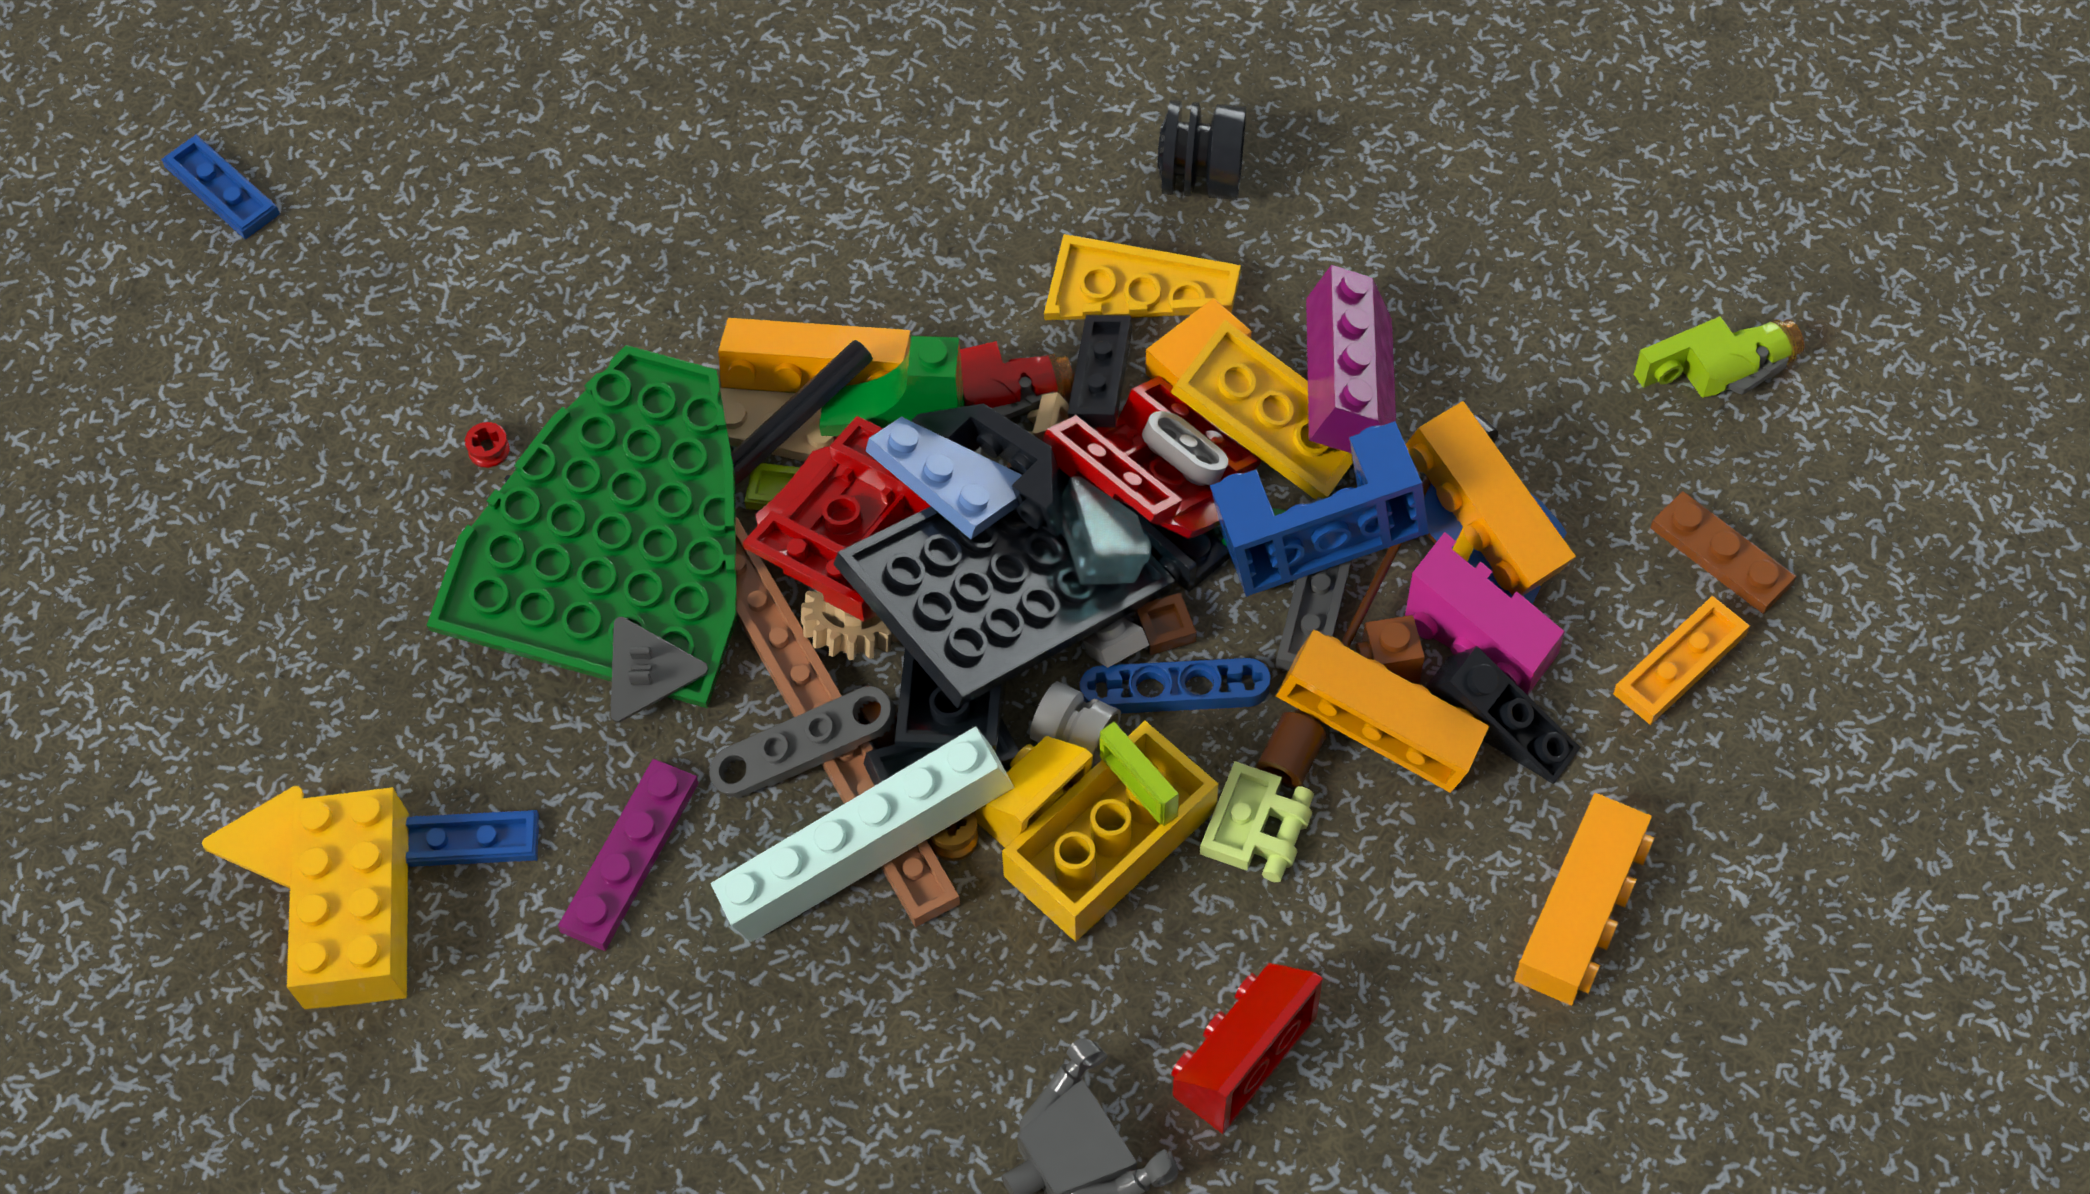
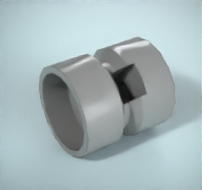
M1056 681L1047 690L1036 710L1031 724L1030 738L1040 742L1045 736H1049L1086 748L1093 755L1091 765L1093 768L1102 760L1100 757V731L1112 722L1119 726L1121 711L1095 698L1086 703L1084 702V694Z

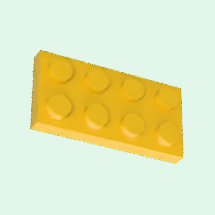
M1226 320L1223 321L1171 390L1173 395L1316 501L1318 497H1329L1353 463L1352 453L1309 441L1308 381Z

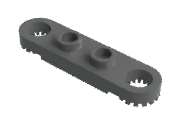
M866 686L722 749L711 762L709 770L710 780L716 789L728 797H736L737 799L742 798V796L747 797L758 789L775 785L858 748V745L877 737H883L886 731L889 732L892 729L891 725L895 724L894 718L897 715L895 704L885 692L877 687ZM868 701L879 702L881 705L879 717L871 724H861L858 721L860 719L858 714L861 712L859 709H863V704L867 705ZM735 760L745 761L747 769L744 777L737 783L728 784L724 774L728 771L726 769L727 766L730 767V763H735Z

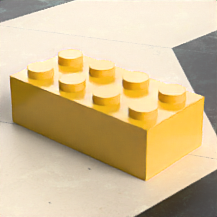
M1146 721L1138 726L1128 737L1179 793L1178 816L1165 826L1160 825L1109 766L1101 760L1002 850L1004 877L1075 942L1214 813L1217 806L1218 783Z
M393 787L293 800L287 988L304 1009L407 998L408 864L406 862V852H408L409 829L406 825V818L409 817V813Z

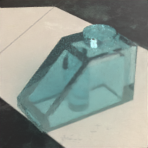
M1071 477L1062 495L1063 529L1080 584L1135 583L1144 564L1148 562L1151 553L1150 540L1146 534H1143L1138 515L1083 478Z

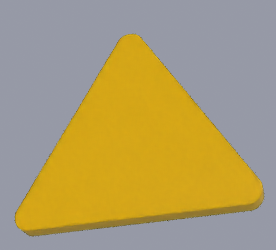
M293 786L207 836L202 841L205 851L290 888L293 800L304 798L302 789L299 786Z

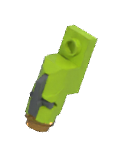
M1721 316L1641 349L1634 376L1641 386L1645 388L1657 382L1662 385L1668 384L1684 372L1701 397L1717 395L1729 389L1743 395L1784 370L1789 363L1794 362L1797 355L1804 351V339L1798 326L1789 319L1784 321L1775 319L1762 326L1732 333Z

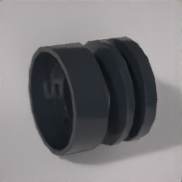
M1170 100L1168 112L1163 124H1161L1157 168L1162 181V194L1173 195L1176 175H1184V196L1192 195L1197 177H1206L1209 198L1238 200L1244 148L1246 106L1217 104L1211 124L1202 123L1200 102H1192L1189 122L1182 121V101Z

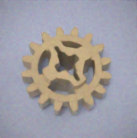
M819 591L806 592L805 603L801 605V624L803 625L804 637H813V647L815 649L827 645L829 646V656L832 657L843 651V653H847L849 660H854L856 654L863 652L866 657L871 659L874 658V649L878 648L888 653L891 651V642H900L878 616L863 622L825 602L823 593Z

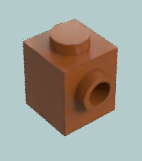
M1413 615L1365 622L1362 642L1356 643V653L1367 659L1382 663L1389 671L1411 683L1420 684L1425 657Z

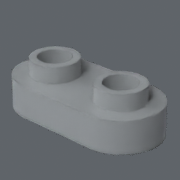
M1165 411L1154 412L1150 415L1142 436L1153 453L1163 457L1183 473V476L1189 482L1195 485H1212L1221 480L1228 465V458L1223 450L1178 415Z

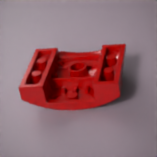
M1160 376L1132 388L1119 418H1117L1116 427H1098L1093 429L1075 415L1047 428L1042 441L1052 447L1058 467L1068 476L1106 493L1116 501H1121L1133 507L1150 522L1161 525L1187 538L1199 536L1220 525L1210 485L1199 486L1189 482L1183 476V473L1163 457L1156 455L1149 449L1143 439L1142 432L1150 415L1158 411L1178 415L1223 450L1228 458V465L1219 482L1232 474H1244L1253 471L1262 461L1171 393L1173 386Z
M856 416L830 446L812 451L786 486L755 514L757 527L743 541V547L781 567L784 574L823 593L825 602L865 622L877 616V614L834 566L833 563L837 553L930 507V505L865 451L869 437L883 428Z

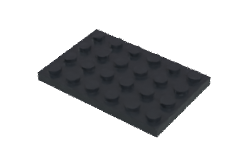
M1061 469L1063 531L1057 537L1041 526L1038 529L1029 526L1020 517L1017 508H1015L970 539L930 506L837 553L833 563L834 566L957 708L1134 612L1147 602L1165 595L1170 591L1175 582L1173 577L1089 485L1072 479Z

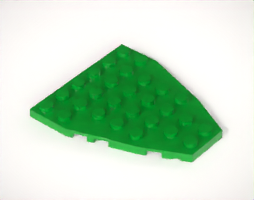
M625 345L610 360V365L605 371L596 373L584 385L585 391L567 409L564 407L560 408L550 418L514 464L516 470L500 490L495 489L486 500L488 506L472 526L467 525L458 536L426 626L435 633L612 682L614 621L618 617H624L707 664V675L667 697L708 709L737 621L735 472L717 369Z

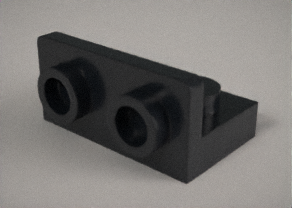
M1131 506L1122 512L1123 524L1175 580L1174 584L1178 582L1188 592L1230 558L1228 548L1209 531L1193 538H1187L1161 525L1150 522Z

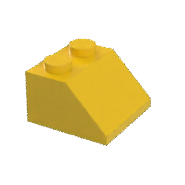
M1045 736L1035 747L1031 744L1026 745L1013 758L1010 764L1012 768L1007 772L1015 788L975 811L977 823L1006 848L1091 770L1093 755L1086 748L1049 736Z

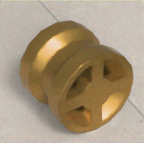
M975 812L950 825L948 830L944 829L928 838L930 847L936 856L947 861H958L965 859L973 853L979 838Z

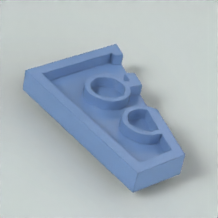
M900 417L869 437L865 451L970 539L1019 506L1012 485L1022 474L914 422Z

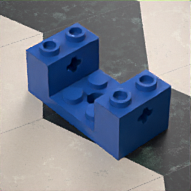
M1396 421L1382 426H1370L1359 434L1349 437L1357 488L1341 489L1331 497L1310 504L1295 505L1279 515H1274L1256 469L1244 474L1236 473L1229 475L1221 482L1210 485L1222 535L1246 597L1429 534L1422 482Z

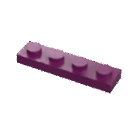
M652 759L559 922L558 928L560 933L606 951L699 784L697 776Z

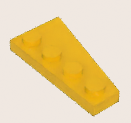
M1064 234L1044 310V320L1085 319L1086 315H1131V318L1192 315L1213 298L1232 313L1241 274V265Z

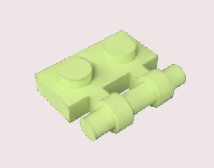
M1234 761L1200 845V855L1246 871L1254 854L1265 857L1267 862L1262 876L1269 881L1280 882L1285 869L1293 865L1297 855L1295 843L1300 830L1306 829L1311 819L1312 810L1309 807L1314 793L1308 788L1298 786L1295 788L1291 799L1280 796L1278 792L1281 787L1282 777ZM1269 816L1282 821L1276 838L1263 833Z

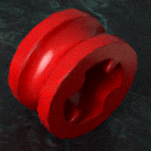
M492 422L479 423L473 426L466 434L465 447L469 458L477 466L484 468L495 467L503 463L508 457L510 451L506 432L500 425ZM490 439L494 448L485 451L481 442Z

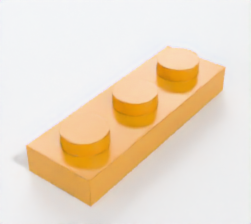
M1711 596L1616 684L1613 695L1649 725H1652L1747 635L1750 625L1714 596Z

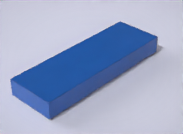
M194 135L161 159L167 170L245 240L280 215L278 207L198 135Z
M537 810L414 816L406 818V825L409 829L408 852H406L408 867L537 861L539 813Z

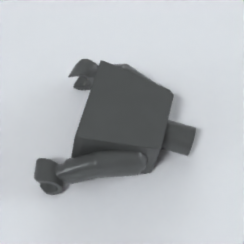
M1082 1038L1077 1039L1071 1044L1066 1054L1072 1060L1068 1064L1061 1065L1049 1084L1020 1121V1132L1017 1134L1018 1150L1025 1161L1001 1175L1009 1194H1034L1041 1189L1046 1194H1143L1149 1191L1150 1184L1153 1187H1161L1176 1180L1178 1166L1172 1152L1169 1151L1167 1153L1166 1149L1157 1153L1145 1168L1137 1169V1161L1082 1078L1086 1069L1098 1066L1107 1059L1108 1055L1096 1042Z

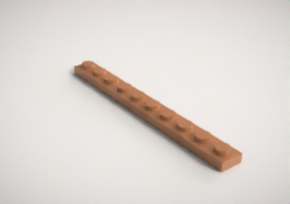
M736 517L737 618L790 711L796 717L842 695L808 637H804L801 625L761 557L744 549L743 541L748 535ZM869 741L858 745V748L821 764L844 804L874 787L863 764L866 752L873 750ZM927 840L881 866L882 871L915 927L960 905L957 891Z

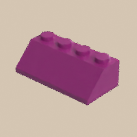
M1331 265L1306 298L1309 441L1352 453L1349 437L1359 434L1370 426H1382L1396 421L1392 318L1372 277Z

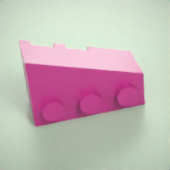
M1444 532L1412 573L1405 616L1413 615L1420 637L1436 639L1449 647L1453 655L1478 646L1528 695L1559 654L1565 631L1518 592H1515L1510 598L1488 579L1493 571L1482 562L1478 563L1474 568L1451 549L1456 541Z

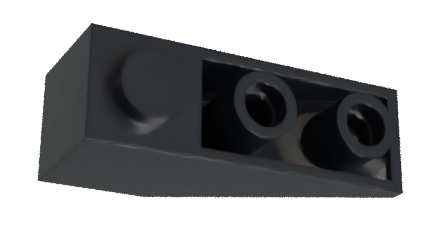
M1478 646L1448 657L1425 687L1432 695L1454 707L1469 711L1476 719L1489 725L1483 739L1484 742L1552 784L1556 782L1581 748Z

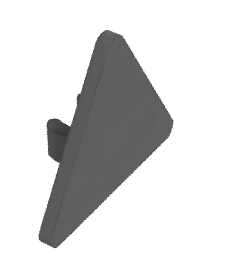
M624 617L615 619L611 688V718L614 722L620 723L707 675L708 666L703 661Z

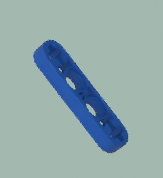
M1251 658L1112 665L1108 668L1101 665L1092 667L1083 674L1080 680V692L1084 694V702L1088 703L1095 698L1119 709L1121 714L1251 707L1259 705L1267 698L1271 675L1264 663ZM1221 675H1227V692L1221 693ZM1243 675H1252V680L1255 682L1253 690H1245L1244 684L1241 683ZM1200 676L1209 679L1213 684V688L1207 694L1195 695L1186 688V683L1191 678ZM1155 679L1164 686V691L1157 697L1150 698L1141 695L1137 690V686L1143 680ZM1122 680H1129V697L1123 698ZM1096 683H1106L1108 689L1107 697H1097V692L1095 691Z

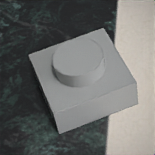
M1124 617L1082 640L1089 656L1107 668L1149 646L1143 628Z

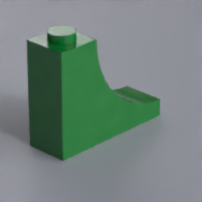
M911 336L910 350L906 358L894 370L868 382L844 386L821 408L819 425L821 436H839L856 416L881 428H885L900 417L912 422V419L920 413L964 407L959 337Z

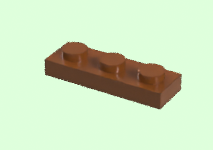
M1684 491L1652 520L1650 528L1762 614L1795 582L1797 576Z

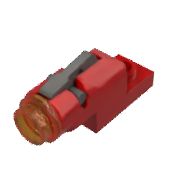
M997 341L960 349L964 406L984 403L1007 419H1010L1030 410L1039 409L1042 395L1058 392L1064 398L1065 393L1072 392L1074 378L1069 359L1066 355L1056 357L1053 353L1040 357L1014 358L1007 363H1003Z

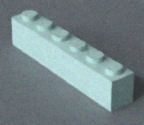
M975 726L713 881L711 885L730 925L752 942L1015 787L994 749Z

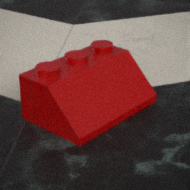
M1268 963L1258 976L1254 973L1249 974L1235 994V999L1238 1000L1227 1014L1222 1011L1218 1012L1203 1033V1037L1206 1040L1195 1053L1187 1050L1175 1064L1171 1072V1076L1174 1077L1173 1097L1223 1134L1317 1018L1323 978L1315 972Z

